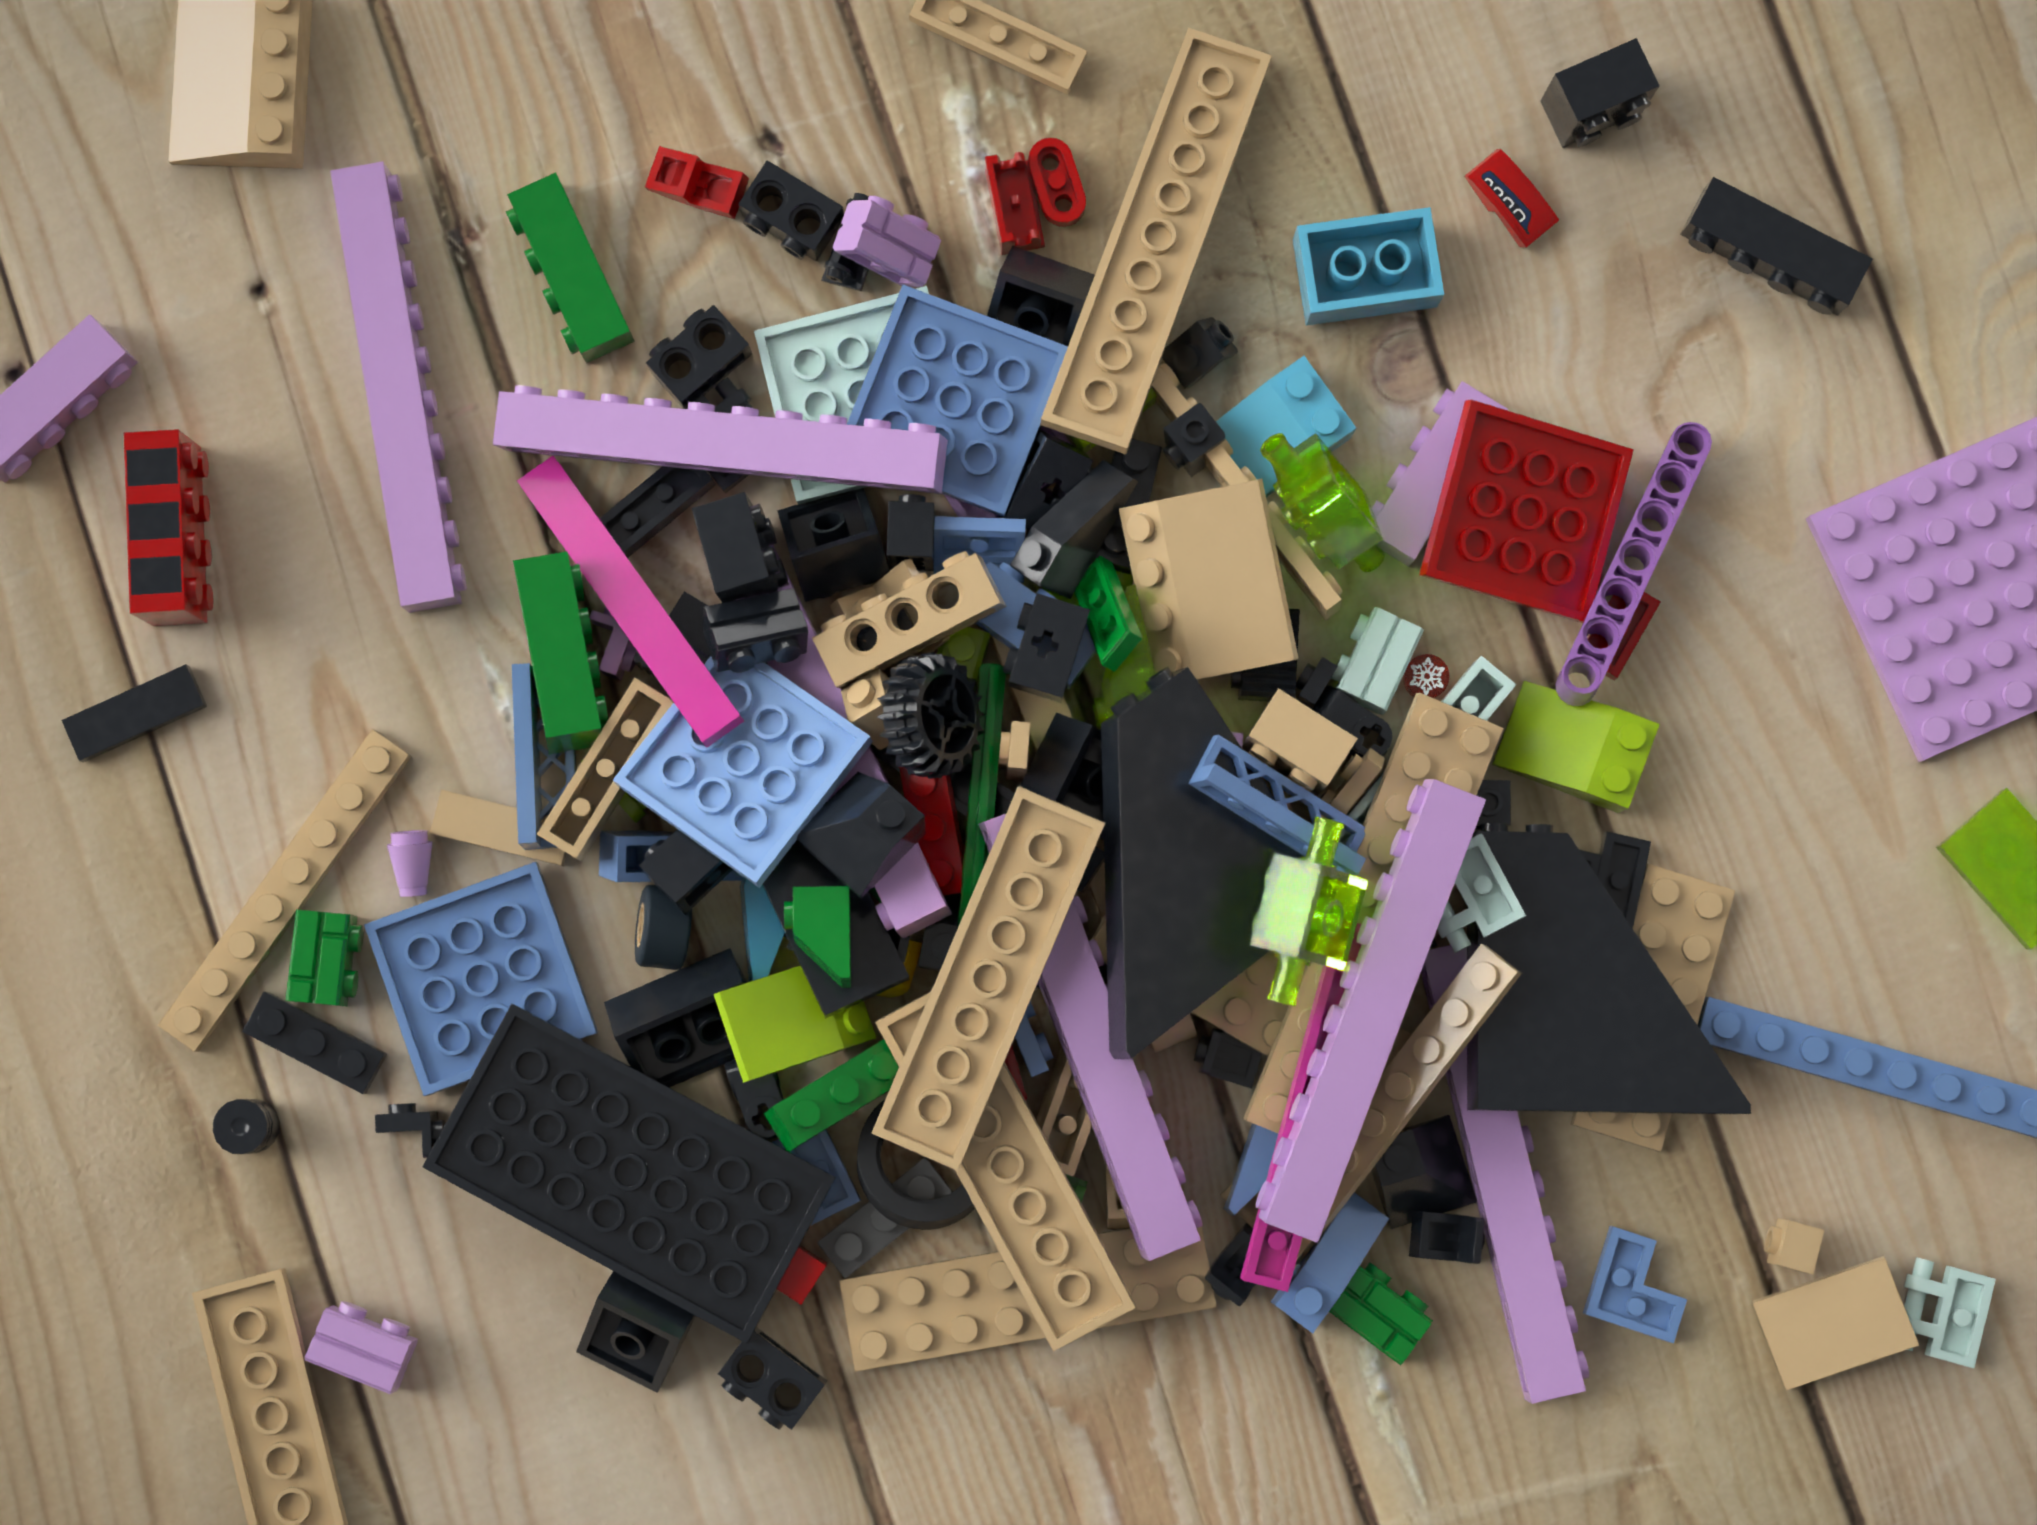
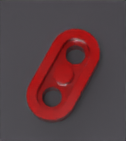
M1041 139L1032 146L1029 152L1028 168L1045 218L1053 225L1059 227L1072 226L1083 217L1086 208V196L1072 152L1068 145L1060 139ZM1052 158L1059 165L1054 170H1046L1042 166V162L1045 159ZM1061 199H1066L1072 204L1070 210L1062 212L1056 208L1055 204Z

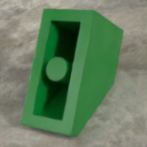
M847 886L793 887V901H784V929H793L795 944L841 988H851L850 889Z

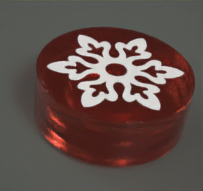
M1422 654L1416 656L1409 662L1403 675L1405 689L1413 697H1415L1416 693H1422L1432 698L1438 697L1448 686L1450 679L1448 667L1441 658L1435 655Z

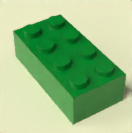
M568 551L513 560L548 754L591 748L608 721V713L604 695L595 697L594 689L601 688V677L596 651L588 653L586 651V645L593 644L588 608L578 609L577 602L585 601L579 564L570 565Z

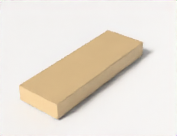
M441 790L430 834L564 866L567 853L559 848L524 850L518 844L517 808L446 790ZM546 815V816L541 820V821H542V825H543V823L545 822V820L547 819L548 815Z

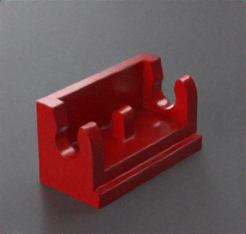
M1016 152L1013 159L1000 161L998 155L986 156L985 173L1001 254H1008L1012 246L1027 251L1044 248L1045 242L1033 181L1028 168V160L1025 161L1024 153Z

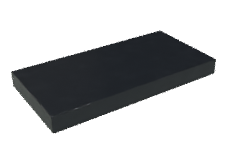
M795 841L762 886L826 1019L910 979L898 951L876 911L869 891L860 899L850 890L851 988H841L795 944L793 929H784V901H793V887L846 886L801 844Z

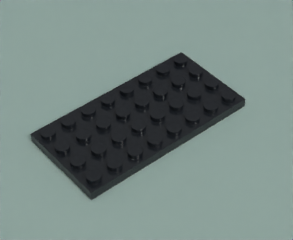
M512 1003L422 1166L424 1169L745 1343L750 1341L836 1179L832 1174Z

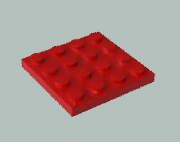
M1472 399L1465 400L1419 576L1583 623L1597 593L1634 449Z

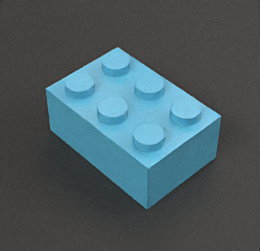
M1431 207L1299 225L1296 228L1293 237V247L1306 326L1437 308L1444 296Z

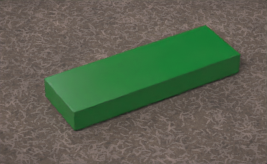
M1099 556L1087 569L1075 590V595L1080 607L1090 609L1086 624L1102 666L1115 672L1142 640V636L1113 563Z

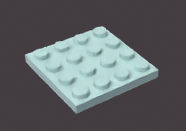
M927 286L916 288L929 294ZM899 293L755 330L756 342L774 414H776L777 410L802 413V420L819 422L820 415H835L847 418L848 423ZM791 479L798 505L867 487Z

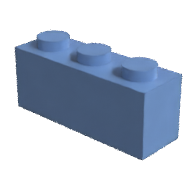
M989 561L986 566L1007 607L974 624L990 633L991 636L1008 648L1011 646L1019 648L1024 631L1017 629L1024 603L1033 605L1037 593L1051 598L1055 597L1043 589H1039L1037 593H1034L1021 584L1024 577L1017 570L1004 562L997 567ZM1087 624L1066 687L1068 690H1070L1097 652ZM1047 636L1043 637L1041 643L1033 642L1032 644L1038 648L1037 656L1046 658L1049 651L1056 652L1058 650L1052 647V638Z

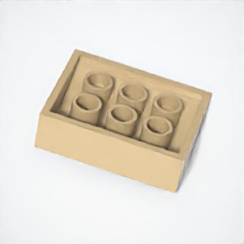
M178 0L169 148L170 164L303 169L313 0Z
M1262 479L1119 508L1153 675L1166 667H1169L1171 672L1188 667L1196 680L1299 659Z

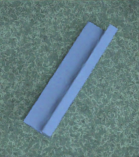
M530 663L512 664L518 844L524 850L558 848L538 836L537 833L542 827L541 820L550 814L576 772V750L565 751V765H563L558 760L562 753L549 755L548 750L539 743V732L544 727L542 718L538 722V707L540 708L533 668ZM540 751L547 757L541 766ZM553 763L566 773V785L554 798L541 788V776ZM541 795L549 801L543 810Z
M1219 734L1212 737L1188 784L1338 878L1359 875L1366 860L1365 857L1357 853L1365 836V827ZM1220 751L1233 759L1237 777L1214 763ZM1246 767L1255 773L1248 775ZM1262 777L1269 781L1275 801L1250 786L1249 780ZM1283 791H1285L1292 797L1285 798ZM1299 800L1307 805L1312 824L1288 810L1287 803ZM1321 815L1329 820L1322 822ZM1337 824L1351 834L1344 845L1325 833L1324 827Z

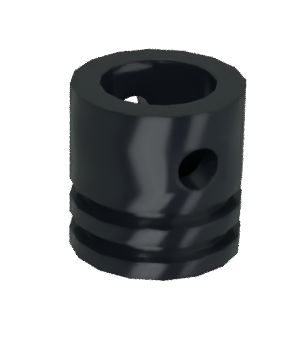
M236 1099L227 1102L217 1111L213 1119L212 1131L216 1142L222 1149L232 1154H252L268 1149L275 1142L279 1134L280 1120L275 1109L265 1101L260 1099Z

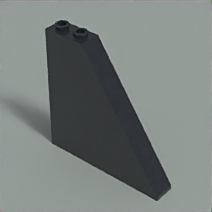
M1169 667L1158 671L1145 681L1148 686L1146 691L1137 697L1132 692L1118 700L1110 707L1114 714L1101 723L1103 822H1105L1104 864L1109 1052L1114 1059H1132L1336 900L1338 892L1318 864L1188 784L1214 735L1219 734L1241 748L1188 667L1171 672ZM1220 751L1214 763L1237 777L1233 759ZM1246 767L1248 775L1255 773ZM1261 777L1249 780L1250 786L1275 801L1273 794Z
M1506 823L1481 824V831H1475L1472 838L1481 833L1483 834L1526 917L1483 938L1475 922L1467 925V937L1471 943L1467 947V961L1480 944H1484L1522 973L1467 1044V1110L1751 1114V1104L1568 833H1553V825L1549 824L1525 825V832L1508 831V824Z

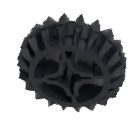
M935 653L910 656L908 659L902 660L901 664L897 667L891 668L890 679L882 682L886 694L877 698L883 706V713L877 716V718L883 720L884 730L880 736L887 738L889 741L886 753L895 755L896 766L907 769L909 775L934 779L961 772L962 767L972 763V753L980 750L977 737L985 733L980 726V718L986 714L979 710L978 702L981 700L982 695L975 694L976 679L967 677V666L958 665L955 657Z

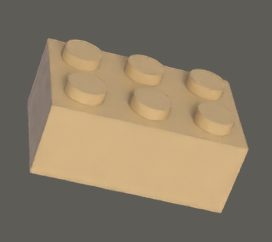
M1278 689L1244 740L1242 749L1317 796L1329 785L1356 743L1357 738L1281 689Z

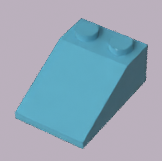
M1305 356L1269 379L1216 421L1224 431L1225 439L1233 449V454L1230 457L1240 469L1246 466L1256 479L1263 480L1266 497L1352 438L1356 430V426Z

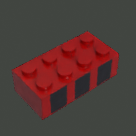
M179 429L124 432L130 614L152 626L208 623L207 611H212L214 598L211 585L206 584V566H211L212 563L211 544L204 536V522H209L210 503L208 496L203 495L202 478H207L209 474L207 454L205 451H201V447Z

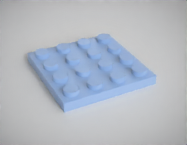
M710 656L704 664L741 715L744 722L706 748L675 703H673L617 773L613 781L622 790L760 888L795 843L801 830L823 807L873 741L870 735L766 663L755 664L750 670L741 673L732 672L731 670L716 672L712 657Z

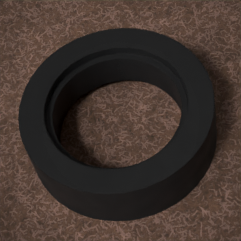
M884 1099L868 1116L858 1142L857 1173L860 1185L869 1202L887 1219L912 1229H939L965 1218L975 1209V1206L963 1184L945 1197L934 1200H920L901 1193L890 1183L881 1164V1148L885 1139L872 1134V1130L886 1100Z

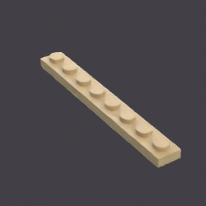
M1163 363L1158 367L1151 388L1157 396V405L1172 422L1198 403L1192 397L1187 400L1176 388L1180 385L1178 378L1166 363ZM1226 439L1205 455L1206 468L1221 487L1257 480L1249 468L1244 466L1240 469L1230 457L1233 454V449ZM1274 501L1268 503V509L1279 562L1326 621L1340 611L1342 599L1339 595L1343 591L1336 579L1328 571L1321 574L1311 561L1315 558V555L1310 546L1301 536L1293 538L1284 526L1288 523L1286 516Z
M374 729L370 731L157 1026L192 1051H200L294 921L296 910H302L412 757L410 754Z
M1480 944L1382 1073L1321 1235L1522 974L1487 945ZM1304 1237L1302 1238L1295 1265L1301 1263L1316 1242Z

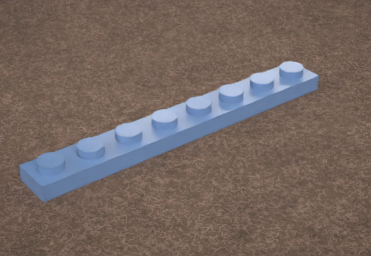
M1705 997L1698 1027L1713 1047L2037 1138V1090L1719 999Z

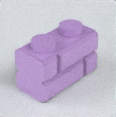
M869 196L868 200L851 201L847 205L841 222L843 226L838 230L832 248L834 251L900 286L923 287L927 283L933 266L931 261L935 259L940 246V237L927 230L929 224L925 220L913 215L905 214L902 217L894 213V204L886 199Z
M341 1301L339 1307L333 1305L325 1308L316 1328V1333L305 1355V1361L388 1394L396 1392L400 1387L407 1365L418 1342L417 1338L407 1335L410 1327L388 1318H384L382 1324L365 1318L366 1309L345 1301Z

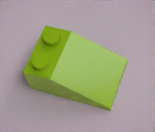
M1523 681L1492 765L1620 813L1629 809L1660 724L1625 710L1592 700L1582 706L1568 705L1560 699L1555 689Z
M801 966L714 994L743 1083L844 1051L876 1038L864 1001L825 1019Z

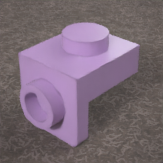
M606 607L604 613L592 610L589 617L590 621L594 625L612 631L599 670L605 676L621 681L625 671L632 672L635 666L634 656L637 650Z

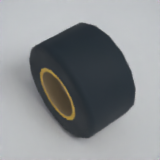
M646 885L640 898L635 931V961L641 967L680 970L684 965L689 946L692 909L684 915L656 885Z

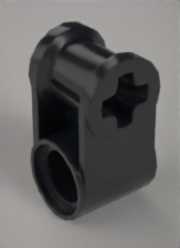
M1327 686L1312 710L1357 738L1356 743L1349 752L1352 756L1357 754L1362 758L1369 750L1362 745L1364 737L1359 734L1360 732L1368 735L1373 730L1379 734L1376 741L1381 747L1374 744L1370 748L1382 757L1389 749L1392 742V730L1389 724L1362 707L1344 692L1332 686Z
M736 1060L725 1062L724 1066L732 1091L739 1102L749 1130L766 1139L777 1138L773 1128L768 1130L763 1124L757 1125L756 1118L762 1116L761 1108L763 1106H767L770 1109L784 1100L778 1073H772L743 1083Z

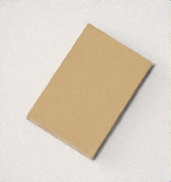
M1884 1256L1752 1301L1786 1390L1919 1346Z

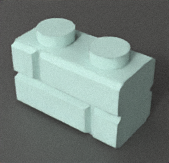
M1374 607L1369 617L1360 614L1350 635L1351 639L1357 641L1350 657L1344 654L1341 655L1337 663L1338 667L1331 679L1338 681L1336 689L1353 698L1362 707L1383 715L1392 701L1424 629L1378 607Z

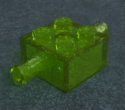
M1282 433L1270 436L1262 444L1260 452L1272 464L1277 478V482L1273 484V487L1285 504L1281 511L1291 527L1295 530L1302 527L1309 535L1306 539L1314 553L1320 559L1327 556L1338 570L1353 559L1363 572L1367 573L1377 569L1385 558L1382 549L1376 545L1383 540L1365 490L1316 433L1295 448L1291 446Z
M1316 816L1306 857L1301 856L1300 859L1274 853L1272 864L1265 875V890L1260 909L1255 915L1252 924L1253 935L1250 945L1275 952L1274 957L1279 958L1267 999L1294 1007L1297 1005L1296 1000L1306 966H1311V963L1345 971L1368 880L1336 870L1337 866L1333 865L1341 831L1344 829L1345 824Z

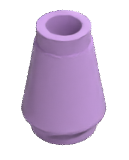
M427 830L390 833L391 844H387L400 897L426 895L433 841H428Z

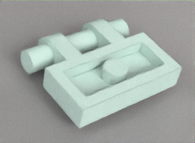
M1481 833L1471 838L1454 883L1468 909L1455 914L1448 901L1437 928L1441 938L1447 937L1455 953L1471 945L1463 929L1467 925L1475 922L1483 938L1526 917L1483 834Z
M1916 1257L1912 1275L1907 1274L1904 1287L1908 1288L1904 1307L1915 1335L1920 1334L1929 1337L1924 1355L1975 1368L1996 1279L1946 1266L1942 1283L1930 1280L1934 1262ZM1927 1294L1938 1296L1932 1323L1920 1320Z

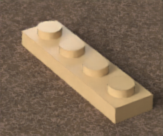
M916 0L909 14V21L1066 95L1069 94L1087 58L1086 50L980 0Z

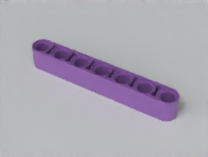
M1683 423L1672 433L1557 677L1556 692L1560 699L1568 705H1585L1596 694L1694 486L1712 444L1711 434L1699 423ZM1678 444H1691L1696 449L1697 454H1685L1680 450ZM1665 480L1672 481L1678 486L1680 492L1669 493L1662 488L1660 482ZM1647 518L1654 519L1659 522L1662 530L1658 532L1649 531L1643 525L1642 520ZM1636 557L1643 563L1644 569L1638 571L1630 569L1625 564L1624 558ZM1608 595L1619 596L1626 603V608L1620 610L1612 608L1606 602L1605 597ZM1589 634L1603 636L1608 642V647L1603 649L1593 647L1589 643L1587 636ZM1571 673H1581L1587 677L1590 686L1578 688L1570 682L1568 675Z

